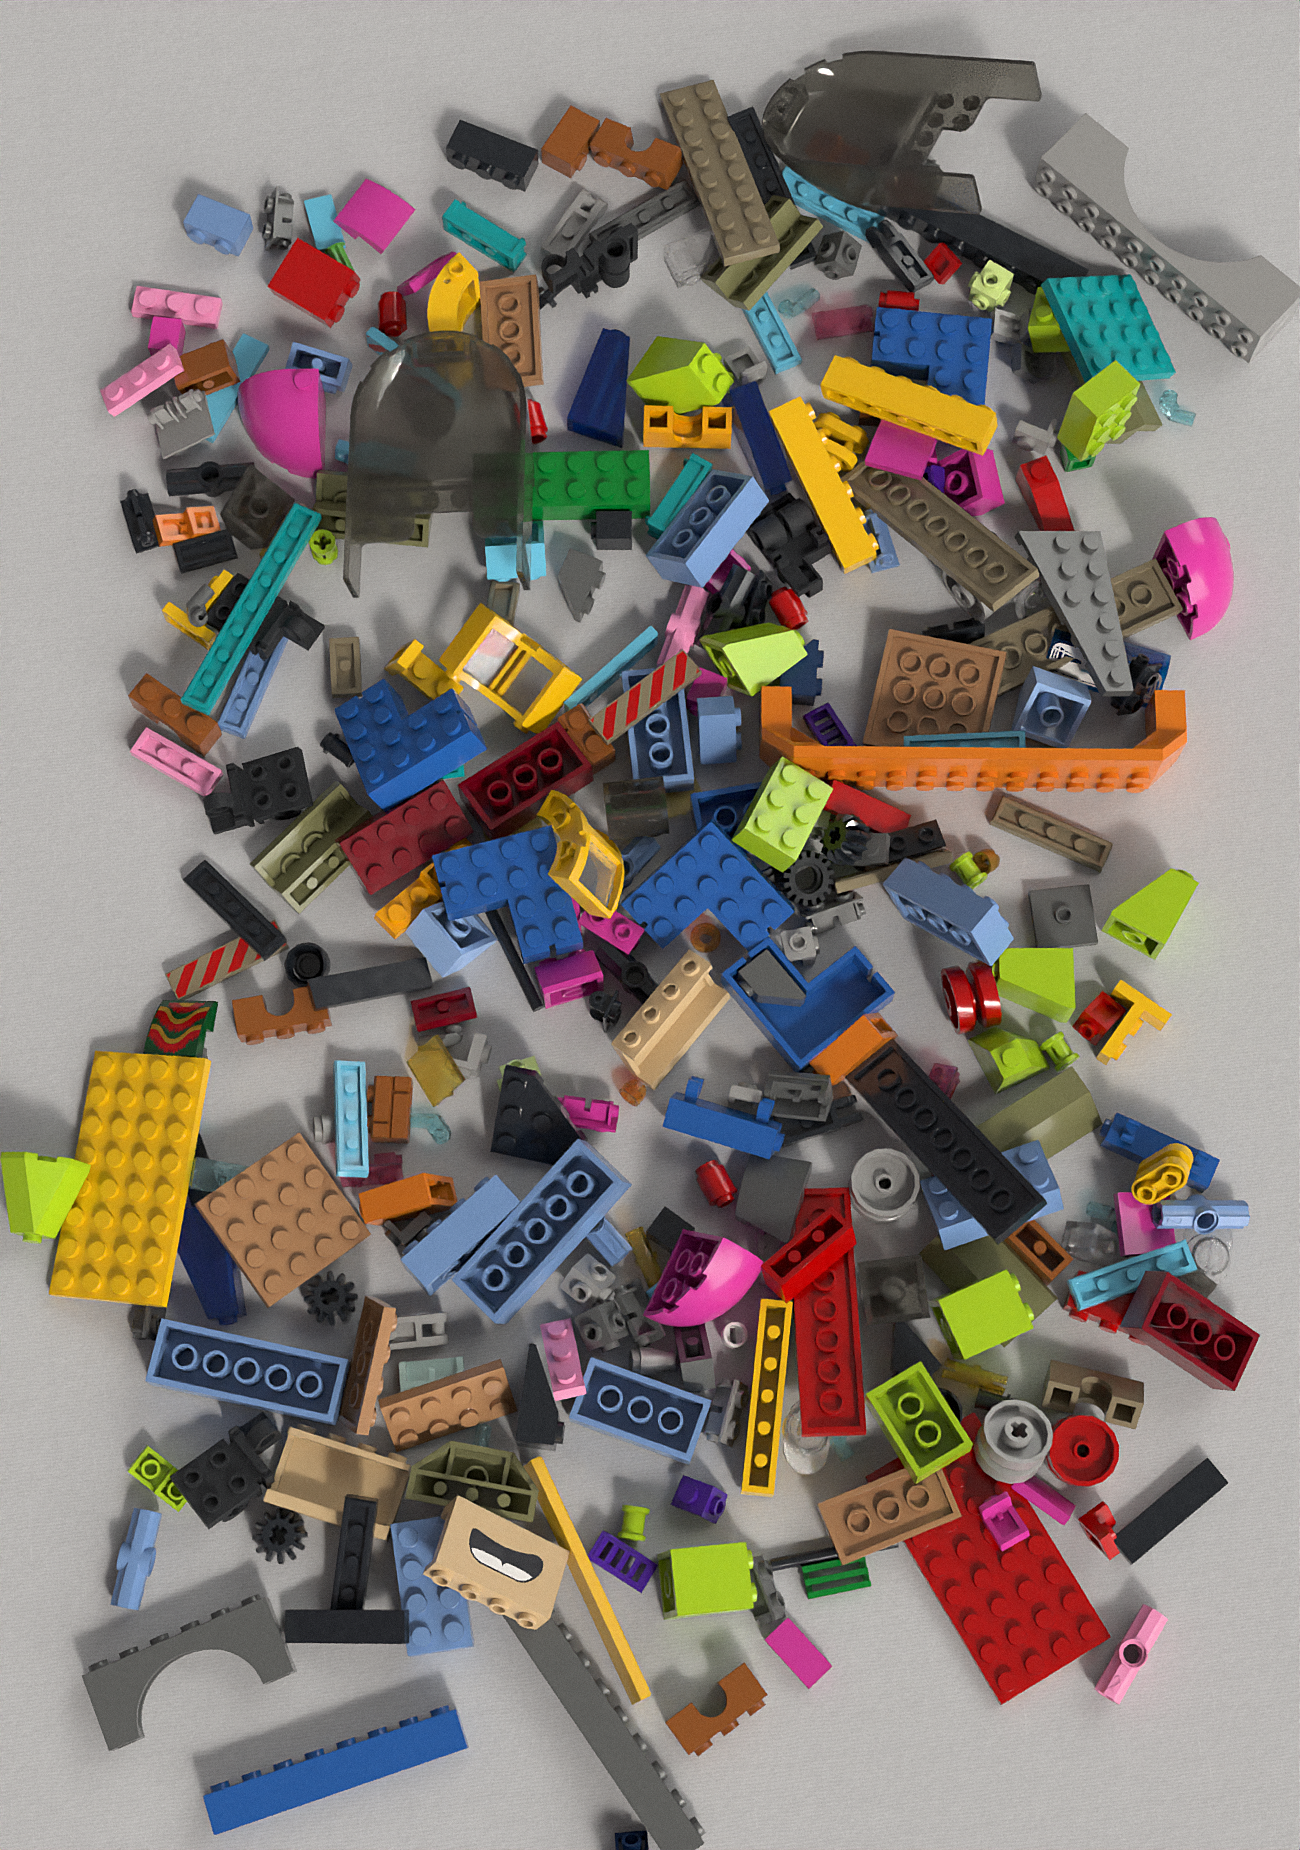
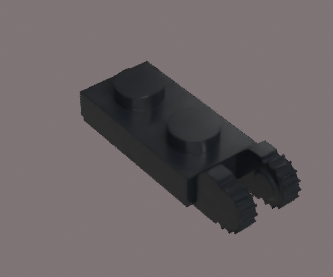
M887 219L878 223V228L871 226L866 229L865 236L871 247L877 249L909 292H916L932 283L934 280L932 272L902 233H899Z
M849 1095L833 1100L826 1122L773 1116V1121L782 1123L780 1133L785 1134L782 1148L841 1130V1127H847L863 1121L861 1113H852L838 1119L835 1110L857 1103L856 1096Z

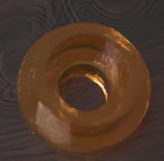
M700 923L691 932V944L694 949L701 953L713 952L720 944V931L711 923ZM707 934L711 937V941L703 943L700 940V936Z

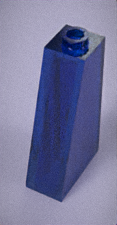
M602 329L567 416L568 431L622 448L624 444L628 389L626 380L629 374L630 337L626 336L624 332L617 329Z
M753 381L729 390L721 402L723 407H732V428L754 479L764 493L770 492L771 496L786 491V485L793 479L757 382Z
M197 1207L186 1208L184 1210L177 1249L180 1259L208 1320L218 1321L219 1326L238 1323V1317L247 1316L240 1268Z

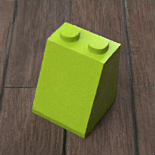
M662 336L655 338L626 380L645 405L673 406V411L676 414L719 404L734 383V380L704 342Z
M770 622L707 635L699 639L720 675L728 678V688L751 697L761 690V686H767L808 655L803 647L805 641L798 631Z
M1171 868L1113 909L1101 931L1155 960L1169 939L1199 882L1193 880L1194 877L1187 871Z
M1006 948L994 964L990 966L999 996L1060 1023H1067L1076 1008L1073 948Z
M1007 1269L1000 1270L928 1301L954 1359L966 1360L1034 1328L1031 1322L1034 1320L1033 1312L1027 1302L1022 1303L1018 1294L1021 1287L1014 1273L1009 1274Z
M746 1542L670 1549L657 1554L664 1620L744 1611L754 1608L753 1602L757 1601V1590L755 1583L751 1582L749 1570L753 1568V1555L751 1550L747 1549Z

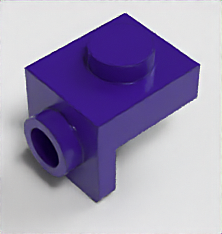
M683 1475L671 1505L716 1524L719 1516L725 1510L727 1494L712 1485Z

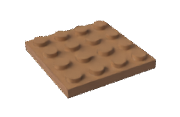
M889 629L863 745L904 747V736L989 732L1007 652Z
M300 1132L195 1204L267 1308L371 1235Z

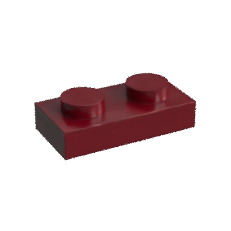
M470 987L410 1001L418 1032L478 1018Z

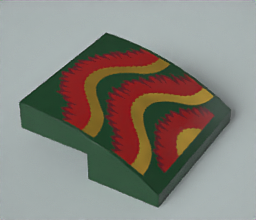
M163 1000L151 1022L143 1054L202 1058L206 1032L214 1031L218 1002Z

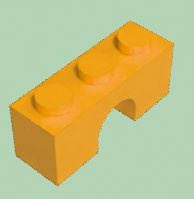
M644 405L643 447L731 448L732 407H703L699 415L681 416L673 411V406Z

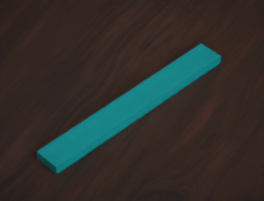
M294 502L180 699L182 704L209 716L322 519L320 513Z

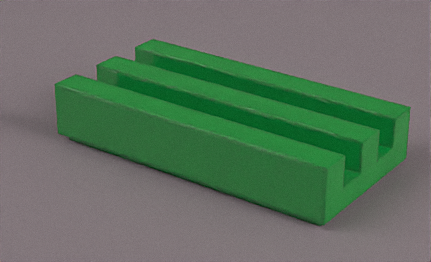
M862 1557L848 1563L859 1562V1569L811 1579L810 1572L841 1566L839 1559L801 1567L808 1600L871 1587L866 1558ZM862 1575V1582L814 1592L812 1589V1585Z

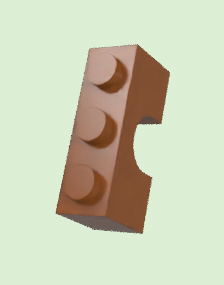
M605 118L590 143L593 160L600 166H609L627 177L641 179L651 187H660L668 190L683 165L681 147L655 138L651 146L646 150L633 151L631 150L634 145L631 127Z
M147 673L128 695L133 708L156 724L160 721L178 735L180 741L203 757L206 756L222 735L218 722L208 715L182 704L180 700L182 697Z
M308 986L293 989V1008L287 1014L281 1016L272 1015L267 1011L263 995L232 1000L237 1036L241 1043L246 1042L247 1045L260 1044L265 1041L264 1038L277 1036V1039H289L294 1037L295 1033L307 1031L308 1034L324 1032L326 1030L325 1027L332 1026L330 1010H313Z
M745 1662L717 1682L726 1696L725 1708L718 1716H703L691 1702L665 1722L688 1755L695 1752L698 1757L713 1745L710 1741L713 1736L719 1732L725 1736L740 1725L736 1720L746 1711L749 1716H752L766 1705L762 1699L768 1694Z

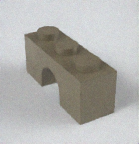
M1051 1359L1043 1383L1042 1406L1073 1414L1076 1404L1089 1403L1103 1411L1104 1422L1136 1430L1144 1405V1382Z

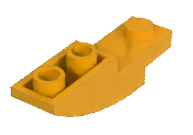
M463 838L462 840L455 843L452 847H450L446 852L471 846L473 844H471L466 838ZM433 862L420 872L417 880L375 913L374 919L394 939H397L407 930L423 909L443 901Z

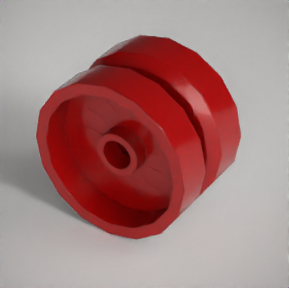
M980 960L969 962L966 974L958 965L941 970V984L945 1005L951 1024L958 1035L972 1032L976 1026V1019L984 1028L1001 1024L1002 1013L999 994L989 965Z
M1069 1415L1058 1419L1051 1426L1053 1431L1052 1446L1044 1461L1047 1469L1056 1479L1069 1485L1090 1487L1105 1481L1114 1472L1119 1460V1444L1115 1433L1104 1421L1094 1416ZM1078 1446H1085V1452H1082L1079 1456L1077 1453Z

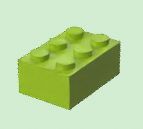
M1116 360L1073 392L1057 439L1080 462L1089 455L1091 457L1096 456L1104 448L1108 440L1112 439L1114 441L1118 439L1125 431V422L1132 414L1130 412L1131 407L1138 399L1136 394L1140 383Z
M782 756L767 771L731 841L783 873L797 860L833 788Z
M921 1361L865 1395L864 1401L915 1484L970 1452L973 1446L972 1441Z

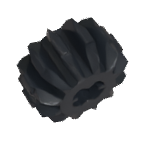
M837 814L835 820L829 819V826L827 829H822L825 834L819 841L823 844L821 852L832 863L853 866L856 860H862L863 851L868 850L866 844L871 840V837L868 835L870 827L853 814Z
M332 1271L327 1272V1281H324L319 1274L316 1275L315 1279L319 1285L316 1287L308 1284L306 1287L314 1295L304 1297L305 1303L313 1304L307 1310L309 1315L318 1313L316 1321L320 1324L328 1315V1322L331 1326L335 1325V1316L339 1315L343 1322L347 1321V1316L344 1314L345 1309L352 1313L356 1311V1308L348 1302L358 1300V1294L349 1293L355 1287L353 1281L344 1284L346 1276L343 1273L338 1275L336 1281H334ZM334 1291L337 1292L335 1295L338 1301L336 1303L331 1301L329 1305H325L327 1301L324 1296L326 1294L332 1295Z
M277 1508L275 1511L276 1519H273L270 1513L265 1512L263 1515L268 1523L265 1526L260 1522H256L255 1527L263 1530L262 1534L252 1536L253 1541L264 1542L256 1548V1552L260 1554L268 1550L265 1556V1560L268 1562L273 1560L276 1553L278 1564H284L285 1553H287L291 1560H296L297 1556L292 1549L296 1547L304 1551L306 1548L304 1544L297 1542L298 1538L308 1537V1532L297 1531V1529L305 1524L304 1520L298 1519L292 1523L295 1517V1512L292 1510L287 1513L284 1519L281 1508ZM278 1528L281 1531L286 1529L288 1532L284 1536L286 1541L283 1544L278 1541L276 1543L273 1542V1539L276 1537L275 1530Z

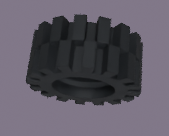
M802 849L797 860L783 873L780 871V875H775V881L780 883L776 887L783 892V895L790 902L804 906L808 904L813 906L817 904V900L822 902L826 899L823 896L825 893L830 894L832 891L828 886L829 884L834 885L835 879L830 878V875L834 874V869L828 867L831 863L829 860L824 859V855ZM803 866H809L814 872V881L806 889L799 888L795 882L796 872Z

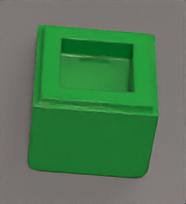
M1063 444L1060 449V457L1065 472L1089 468L1094 464L1096 456L1091 457L1089 455L1080 462Z

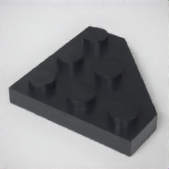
M506 1064L490 1152L555 1165L577 1139L587 1142L588 1138L581 1129L578 1130L569 1118L570 1114L558 1098L552 1096L543 1084L544 1080L537 1071Z

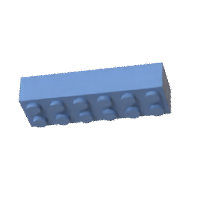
M577 1139L451 1280L494 1323L506 1325L632 1184L589 1142Z
M161 1318L145 1381L156 1387L336 1426L350 1362L345 1358Z

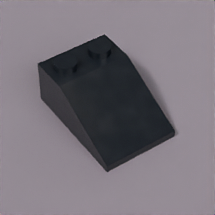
M529 1344L516 1443L519 1447L556 1451L557 1444H563L565 1422L560 1421L536 1344Z

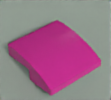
M365 179L333 222L355 240L359 236L377 252L382 254L416 209L383 186Z
M882 419L865 458V465L922 480L928 460L933 455L938 439Z
M1118 1192L1113 1195L1121 1257L1139 1256L1176 1243L1174 1229H1157L1154 1226L1152 1216L1153 1204H1143L1137 1201L1132 1192ZM1170 1195L1162 1200H1170Z

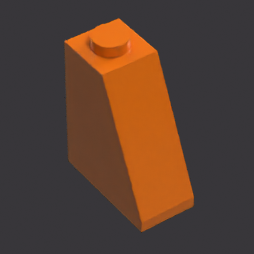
M879 1012L865 1014L810 1062V1065L814 1068L812 1073L830 1075L832 1086L837 1085L862 1062L898 1035Z
M421 1173L358 1193L360 1199L359 1212L364 1219V1223L378 1226L384 1225L387 1219L394 1223L416 1218L423 1211L428 1215L447 1211L458 1202L453 1177Z

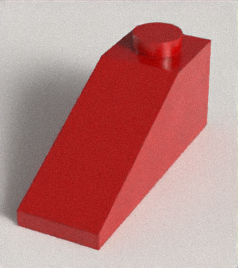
M1047 455L1021 464L1015 480L1039 531H1075L1059 480Z

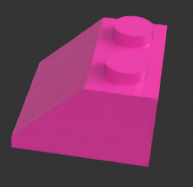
M962 448L937 462V466L944 467L945 470L944 494L972 517L983 515L1005 504L993 450L986 449L982 456Z
M585 949L569 953L567 958L560 960L548 958L539 962V966L534 967L545 1009L590 996L595 991L604 992L602 970L593 950L587 952Z

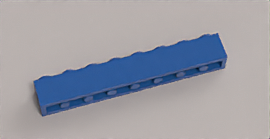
M449 1705L431 1710V1718L419 1721L418 1717L414 1716L399 1721V1729L387 1732L385 1726L367 1732L369 1738L367 1740L356 1743L355 1737L338 1742L336 1743L337 1750L325 1754L324 1749L321 1748L304 1754L306 1761L293 1765L292 1759L274 1764V1772L262 1775L261 1771L257 1770L242 1775V1783L230 1786L228 1780L210 1786L211 1793L204 1795L203 1799L213 1834L217 1835L469 1748L458 1709L450 1711Z

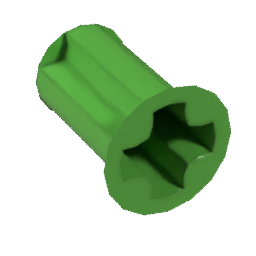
M344 242L335 243L325 250V254H329L331 258L355 271L343 248Z

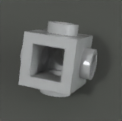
M587 1253L572 1267L560 1288L571 1296L575 1302L589 1310L597 1302L600 1305L604 1304L611 1296L613 1290L610 1286L616 1279V1276L605 1265Z

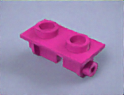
M584 911L578 920L580 925L629 955L631 950L634 951L640 943L639 939L645 931L644 928L617 911L613 913L611 919L590 915Z
M564 1095V1098L558 1097V1100L570 1114V1120L577 1128L592 1129L597 1132H616L619 1105H614V1101L592 1099L591 1108H585L586 1098Z

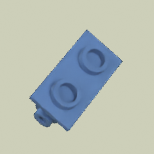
M871 509L865 511L867 523L863 524L867 535L870 533L874 535L879 549L876 550V560L868 563L871 573L900 566L887 524L879 519L877 514Z

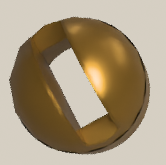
M983 849L974 854L973 861L981 872L989 874L999 866L1000 857L998 854L996 855L993 849Z

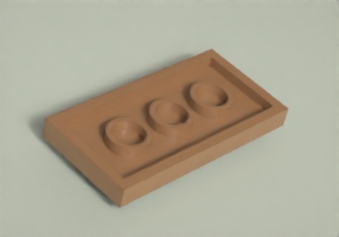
M536 274L480 281L486 390L494 391L544 385L539 289Z
M365 1296L338 1416L339 1422L354 1433L369 1435L370 1427H373L376 1421L377 1412L374 1407L377 1395H380L383 1389V1366L389 1360L391 1351L390 1345H388L391 1332H394L397 1326L396 1308L376 1297Z
M501 1359L378 1400L396 1452L518 1411Z
M906 1468L817 1504L841 1566L962 1516L942 1469L915 1484Z

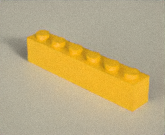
M835 355L820 384L823 398L982 456L998 426L996 412L986 405L980 404L977 406L968 403L958 395L949 396L940 393L936 388L929 385L923 387L913 383L907 377H895L887 374L879 367L862 365L851 357L842 358Z
M801 396L770 410L769 419L824 533L826 532L828 535V540L831 543V548L843 573L846 574L876 560V550L879 549L874 535L872 533L867 535L863 524L867 522L861 508H854L850 500L854 495L847 480L842 482L837 473L841 471V467L834 454L829 456L825 448L829 443L822 428L817 430L812 421L816 416L809 402L804 404Z
M764 1298L760 1300L740 1494L773 1497L793 1305L791 1301L786 1304L782 1300Z

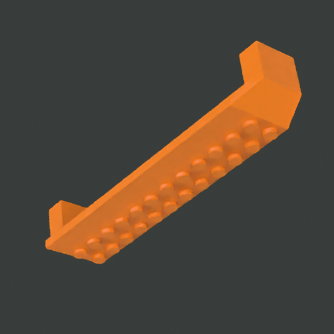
M761 686L759 702V758L765 764L771 767L783 756L827 785H829L831 780L835 779L845 785L856 787V789L863 791L872 790L874 787H886L890 791H899L904 789V787H916L919 791H930L934 787H946L948 791L976 788L978 791L987 792L994 790V788H1006L1010 792L1023 791L1024 788H1036L1039 792H1050L1054 788H1066L1068 792L1096 789L1097 792L1108 793L1115 789H1126L1130 793H1139L1151 787L1177 761L1187 743L1185 690H1154L1145 708L1146 738L1132 749L824 746L792 727V687Z

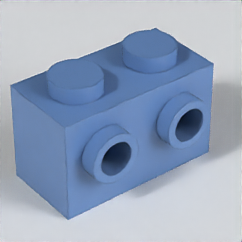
M200 194L197 195L183 221L187 236L197 244L206 243L222 254L228 255L230 253L238 257L253 231L250 214Z
M293 342L285 369H319L324 392L336 394L337 390L345 392L353 364L349 358Z
M733 696L697 698L698 747L701 765L737 762L736 750H742L741 732H736V726H741L740 707H734Z

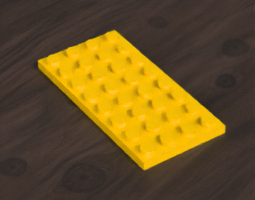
M95 1051L74 1158L75 1160L90 1164V1172L61 1226L49 1295L167 1308L210 1072V1060L196 1057Z

